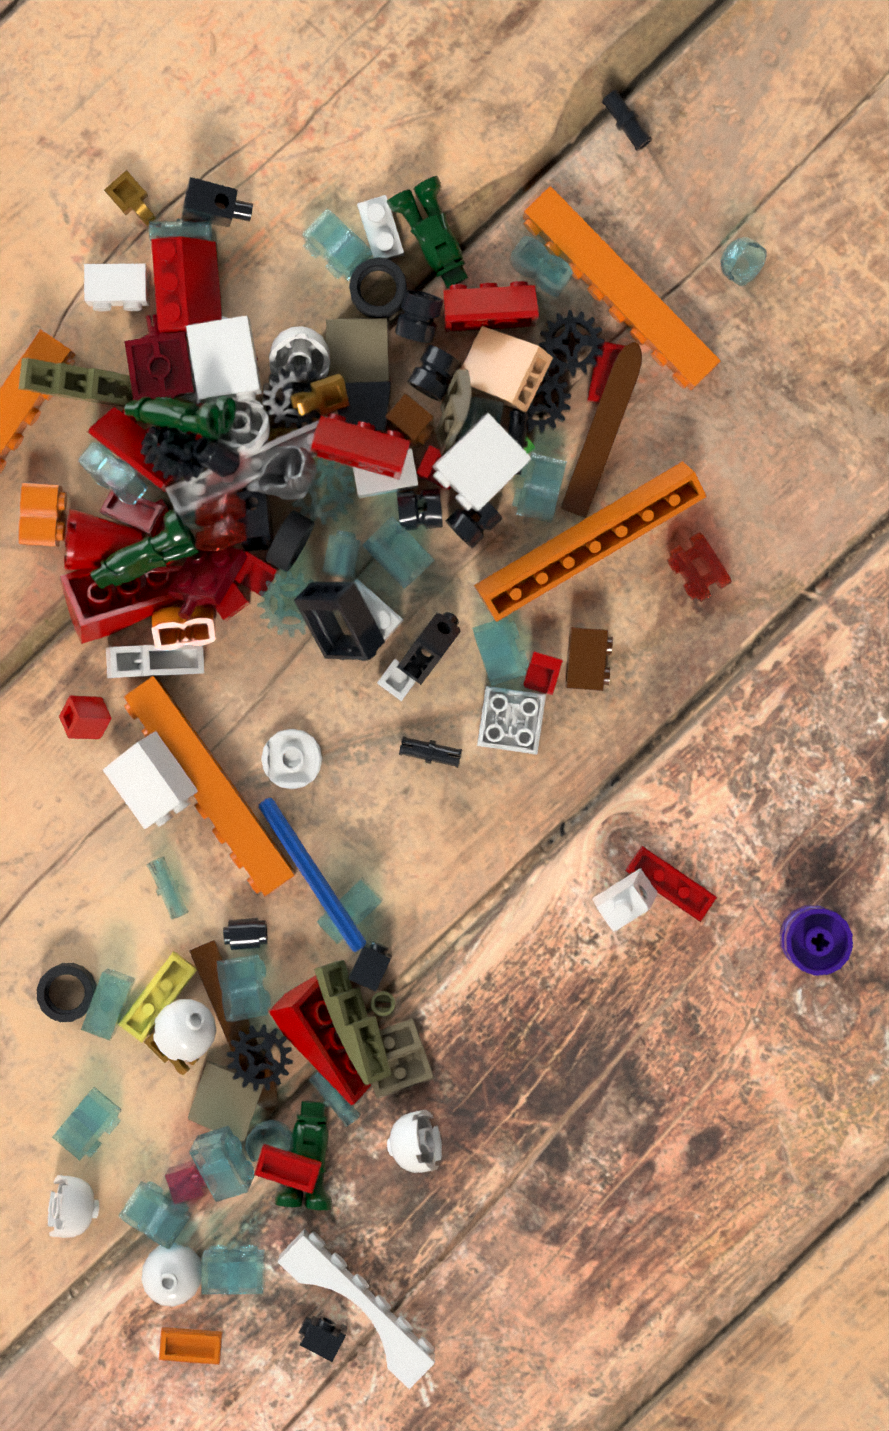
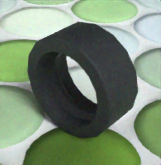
M378 257L367 259L356 267L351 275L349 288L352 302L359 312L370 318L390 317L400 310L405 290H407L405 275L398 265L389 259ZM379 270L388 273L396 283L395 296L386 305H371L361 295V282L367 274Z
M293 510L285 519L271 543L266 555V561L288 572L305 547L314 528V521Z
M61 963L49 969L40 978L36 989L37 1002L41 1011L50 1019L58 1022H73L82 1018L93 1007L97 997V984L92 974L85 967L75 963ZM61 975L77 977L84 987L85 996L82 1003L72 1010L57 1008L49 997L51 983Z

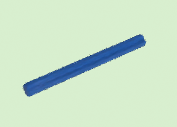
M272 798L262 801L258 805L260 811L350 949L356 952L366 945V940Z

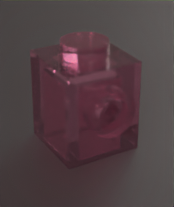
M198 1159L170 1167L165 1174L174 1205L203 1196L207 1185H209L207 1172L204 1167H200Z

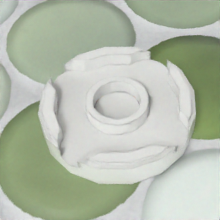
M288 729L279 731L269 739L263 748L261 760L263 770L272 782L282 788L296 789L306 786L316 778L321 770L323 758L320 746L314 737L302 730Z

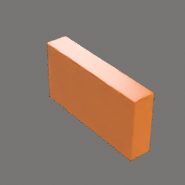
M162 1327L159 1360L219 1365L223 1332Z

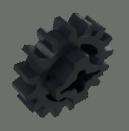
M568 310L567 318H563L560 313H557V322L555 324L549 320L546 322L550 330L548 332H540V336L546 342L539 343V346L543 350H547V353L553 357L549 370L552 371L558 367L561 377L565 375L566 371H570L572 378H576L578 370L587 375V366L590 365L596 368L598 365L594 358L603 357L604 355L603 351L598 349V347L605 345V339L597 338L602 333V328H593L595 319L592 317L585 321V314L582 311L578 317H574L572 310ZM577 326L587 330L590 336L582 335L577 330ZM565 327V331L559 337H554L558 330ZM571 332L576 343H578L575 345L572 357L568 345H564L569 343ZM584 351H590L589 355L579 362L578 358ZM553 352L562 353L567 358V363L560 361Z
M290 364L289 371L279 367L278 376L270 374L269 383H264L263 405H266L267 415L274 414V422L276 424L284 420L285 428H289L291 423H296L298 429L302 427V422H306L309 425L313 423V417L320 419V416L323 415H320L317 409L300 415L298 409L293 408L290 396L300 392H312L311 383L325 378L318 379V371L316 369L308 373L307 365L304 364L300 370H296L294 364ZM282 387L283 390L278 392V396L275 397L279 388Z
M549 368L542 379L545 383L539 386L535 397H538L540 394L544 396L543 403L545 406L538 404L535 407L532 405V400L526 412L530 414L527 424L528 433H531L534 427H538L540 434H544L545 426L547 425L552 431L555 430V420L563 423L566 418L561 412H569L571 408L564 403L572 397L571 394L563 392L567 388L568 383L563 382L559 384L557 381L560 374L556 373L553 377L549 376ZM554 389L558 395V407H556V404L551 399V393ZM514 409V410H513V411H516V412L523 413L522 411L517 410V409ZM544 414L547 417H549L544 420L532 419L534 415Z
M151 426L149 432H146L141 443L143 445L141 454L147 455L144 460L145 463H153V472L160 470L163 472V478L166 479L171 475L175 482H179L181 477L190 482L192 477L198 478L205 468L193 455V450L197 443L195 440L196 433L188 434L174 427L167 428L158 426V428Z
M253 1025L249 1027L250 1034L248 1035L242 1031L238 1032L241 1039L240 1042L232 1040L230 1044L235 1048V1051L227 1052L226 1055L229 1058H233L234 1061L228 1064L227 1068L236 1069L237 1071L232 1077L233 1080L241 1077L243 1079V1088L249 1083L253 1084V1092H257L259 1085H263L265 1090L269 1091L270 1082L272 1081L279 1086L281 1081L278 1076L280 1074L283 1076L289 1075L284 1066L293 1064V1060L286 1058V1054L292 1051V1047L284 1048L283 1046L287 1039L286 1036L278 1039L276 1037L278 1029L276 1028L271 1033H267L266 1025H262L260 1032H256ZM254 1038H265L262 1044L252 1047L246 1044V1042ZM274 1044L280 1053V1063L273 1059L271 1048ZM262 1050L266 1053L264 1058L268 1060V1063H261L259 1066L253 1064L255 1058L249 1052L258 1054ZM239 1053L247 1059L248 1069L246 1072L240 1066ZM263 1070L274 1073L264 1079L255 1078L257 1073Z

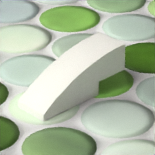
M185 644L172 650L157 649L155 645L106 648L107 678L203 674V645L193 646Z

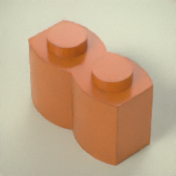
M22 483L19 544L59 547L60 541L65 540L66 525L61 522V511L67 508V492L62 491V486Z
M212 604L197 606L190 620H184L178 615V612L181 610L179 607H163L152 613V633L155 648L172 650L185 644L201 646L216 640V623Z

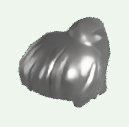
M301 446L281 447L273 459L270 460L264 474L247 484V490L271 494L287 500L304 498L317 472L311 452Z

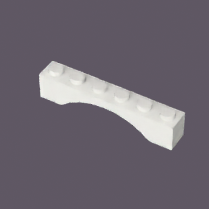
M304 1229L279 1255L278 1263L299 1283L331 1289L347 1297L360 1307L372 1321L380 1335L386 1353L387 1368L410 1389L435 1363L434 1347L424 1337L419 1339L412 1333L413 1328L410 1323L402 1316L397 1318L390 1311L391 1306L382 1296L377 1295L375 1297L368 1290V1283L359 1274L353 1276L346 1269L347 1263L337 1253L332 1255L325 1249L324 1246L326 1244L317 1233L312 1232L310 1234Z

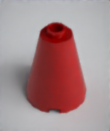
M69 509L65 536L67 556H64V570L72 571L101 567L100 562L106 561L114 552L143 540L142 532L75 509Z

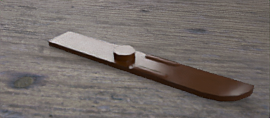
M636 342L626 345L618 354L613 364L560 509L584 518L587 516L640 373L642 351L640 345Z
M212 940L189 950L229 1047L231 1051H235L230 1042L232 1040L240 1042L241 1039L238 1034L240 1031L246 1035L250 1034L249 1027L251 1025L215 940ZM256 1038L246 1042V1044L252 1047L259 1045ZM262 1051L258 1054L249 1052L255 1058L254 1065L267 1064ZM239 1053L240 1066L246 1072L248 1069L247 1059ZM268 1070L258 1072L255 1078L264 1079L272 1074ZM273 1081L270 1082L269 1091H266L263 1086L257 1103L267 1111L274 1110L277 1104V1089Z

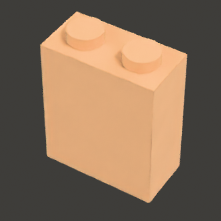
M482 326L460 370L469 371L472 393L526 413L553 357L538 345Z

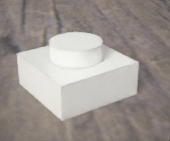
M394 659L377 684L402 701L416 681L398 669L397 666L400 662Z

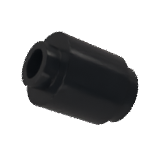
M202 436L195 444L193 455L197 458V461L220 477H227L238 470L240 466L239 452L219 438L213 439Z
M258 918L229 920L228 926L223 927L224 944L230 945L231 951L260 948L261 945L268 944L266 920H258Z

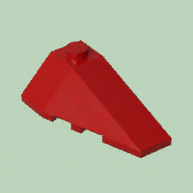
M182 566L157 567L135 580L122 583L119 586L111 584L103 589L96 584L90 573L99 567L82 569L60 576L70 618L81 644L112 635L151 616L157 609L170 607L183 601L173 599L167 592Z
M315 975L285 993L268 1012L289 1042L350 1105H354L369 1089L371 1084H364L351 1062L334 1027L323 999L317 976Z

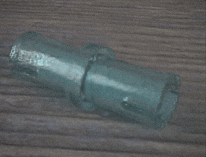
M177 218L176 221H149V238L151 241V239L183 236L211 241L212 223L211 221H184L183 218Z
M162 856L160 859L157 858L147 863L146 865L157 886L155 891L158 896L161 895L170 914V919L172 920L188 913L189 910L186 908L177 888L180 886L178 880L174 881L165 857Z
M318 1071L309 1077L308 1081L313 1084L325 1099L323 1101L325 1106H330L345 1127L360 1117L361 1114L354 1106L350 1105Z

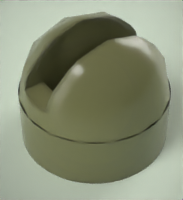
M378 992L372 997L371 1008L378 1016H388L394 1011L395 999L388 992ZM376 1002L391 1003L390 1008L375 1007Z

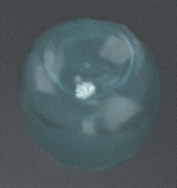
M749 237L734 240L724 250L720 260L723 275L737 285L744 286L752 281L761 271L766 261L767 250Z
M272 1119L262 1121L252 1129L246 1138L245 1149L250 1160L255 1162L259 1159L263 1144L293 1153L295 1140L286 1124Z

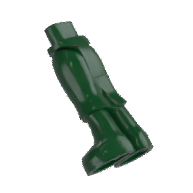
M433 176L420 182L413 188L417 199L428 215L424 220L417 208L411 189L392 196L386 202L393 212L402 214L411 227L410 232L418 240L428 265L437 273V278H442L448 289L449 286L468 279V275L463 267L466 263L463 260L461 247L447 223L446 213H442L437 195L441 189V182L438 176Z
M220 396L215 404L206 403L201 408L194 403L182 402L168 397H157L154 400L151 397H142L139 400L127 403L124 412L126 415L135 416L137 421L145 424L174 427L184 433L191 431L206 438L218 439L220 433L227 434L232 428L236 417V404L234 399L229 396Z
M172 509L164 515L165 529L153 538L147 536L137 543L114 552L106 561L100 562L101 567L90 573L101 589L111 584L119 586L122 583L135 580L154 568L164 567L168 562L191 557L199 553V545L190 528L184 525L177 511Z
M302 1101L301 1112L296 1116V1119L299 1120H296L292 1131L291 1152L322 1162L313 1193L307 1192L305 1207L312 1210H331L332 1198L326 1193L324 1188V1172H327L325 1158L329 1139L328 1117L325 1116L326 1103ZM285 1186V1188L277 1192L274 1204L281 1207H301L303 1191Z

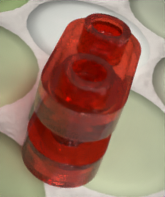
M224 494L221 496V499L203 503L201 507L195 510V524L205 527V529L195 534L196 548L203 551H219L245 541L246 525L237 522V520L246 516V502L239 499V496L236 494Z
M698 532L689 538L692 545L691 548L684 551L680 545H677L668 551L670 558L666 560L672 571L676 575L681 573L686 581L683 588L690 599L694 600L697 598L699 602H702L711 596L708 589L709 586L716 583L720 589H723L731 584L732 581L707 539L701 532ZM698 557L708 571L702 577L692 563Z

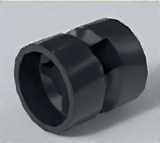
M405 290L401 305L405 313L399 315L395 333L410 340L432 343L437 329L434 318L440 316L444 300L430 293Z
M428 344L420 358L422 366L415 367L407 383L422 394L441 402L449 388L447 381L453 379L456 370L460 369L462 363L442 349Z
M439 488L422 490L420 495H416L414 491L397 492L401 532L418 530L420 525H423L426 529L443 528ZM418 507L427 508V511L419 513Z
M487 502L479 511H475L472 507L469 510L465 508L463 510L456 509L445 522L473 549L484 538V530H492L503 518ZM475 513L480 517L477 523L471 518Z

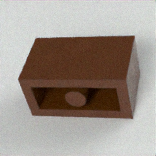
M406 393L386 415L387 425L392 430L405 434V440H409L414 448L419 442L424 445L435 432V427L433 426L434 416Z
M570 628L565 688L603 691L604 685H609L610 667H605L606 655L612 654L613 637H608V630Z

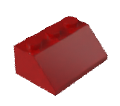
M183 236L151 239L159 332L172 334L185 331L186 336H188L186 329L188 325L222 320L216 242Z
M514 281L508 287H498L497 283H482L479 285V288L467 289V285L457 284L449 286V290H443L445 332L480 330L482 326L490 329L536 327L539 316L535 285H528L527 281Z
M113 407L88 429L87 432L165 493H167L166 487L177 483L171 475L165 479L163 478L162 471L153 472V463L148 464L144 462L147 455L141 454L143 447L141 443L146 432H149L151 427L148 426L144 430L136 424L135 416L126 415L124 409L120 412L117 408Z
M328 413L327 417L320 416L310 447L312 456L400 480L410 441L405 440V434L393 430H388L387 434L375 431L376 426L365 422H358L357 426L345 423V417L333 413Z

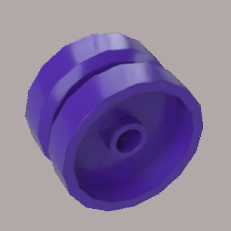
M806 905L792 911L784 920L780 930V946L785 957L803 972L815 976L829 975L841 969L849 960L853 949V934L848 923L836 912L819 905ZM817 934H818V935H819V942L816 943V944H812V943H811L812 938H813V937L817 938Z

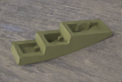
M22 358L18 388L20 390L125 407L127 403L133 401L129 375L97 368L88 369L64 363H50L32 358Z
M338 960L315 968L322 996L334 1027L364 1084L368 1085L391 1076L376 1016H367L360 988L352 989L351 982L348 979L349 975L345 960Z

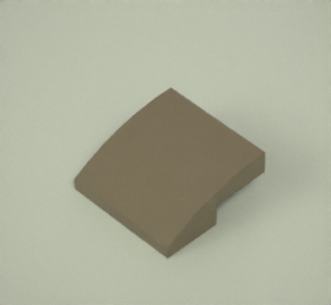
M387 317L326 319V339L330 353L328 377L340 374L344 378V383L389 381Z
M456 370L440 405L443 415L435 432L441 457L453 446L469 410L471 383L468 370Z
M413 1018L379 1030L391 1076L372 1083L377 1099L435 1079Z
M207 1060L188 1119L216 1132L245 1141L263 1085H259L257 1092H253V1084L251 1083L243 1088V1079L241 1077L236 1080L232 1078L236 1073L235 1069H228L226 1066Z

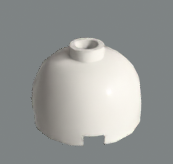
M303 326L291 327L281 332L273 341L269 353L270 371L278 376L279 367L289 371L290 364H294L296 370H300L304 364L307 365L308 373L316 369L318 371V379L325 378L330 365L328 345L322 335L313 329Z
M233 398L236 404V417L233 426L227 434L220 433L219 439L236 449L240 456L253 453L267 443L270 423L268 415L259 401L238 402L237 398Z
M179 999L167 1005L161 1010L154 1021L155 1033L153 1035L155 1043L163 1054L175 1061L180 1059L192 1062L206 1053L215 1039L216 1025L212 1013L205 1005L192 999Z
M428 1110L411 1112L401 1116L393 1125L390 1138L387 1140L389 1154L394 1157L395 1161L403 1169L412 1173L437 1170L439 1166H436L435 1162L442 1158L440 1131L438 1126H434L432 1129L429 1119L434 1117Z
M57 1175L53 1184H59L57 1193L51 1192L49 1199L48 1226L54 1227V1230L49 1232V1235L60 1238L75 1237L82 1234L90 1226L92 1218L98 1217L99 1200H94L93 1190L84 1180L72 1176Z
M174 1242L159 1245L150 1252L142 1267L141 1280L144 1291L151 1300L163 1306L173 1307L184 1304L196 1294L201 1284L203 1268L200 1258L190 1247H184Z

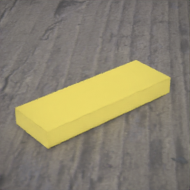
M173 951L118 1025L140 1042H143L155 1027V1018L164 1007L174 1002L196 973L197 968Z

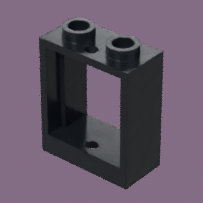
M311 582L294 599L325 659L367 661L377 654V650L386 642L355 582ZM332 610H339L351 635L344 634Z

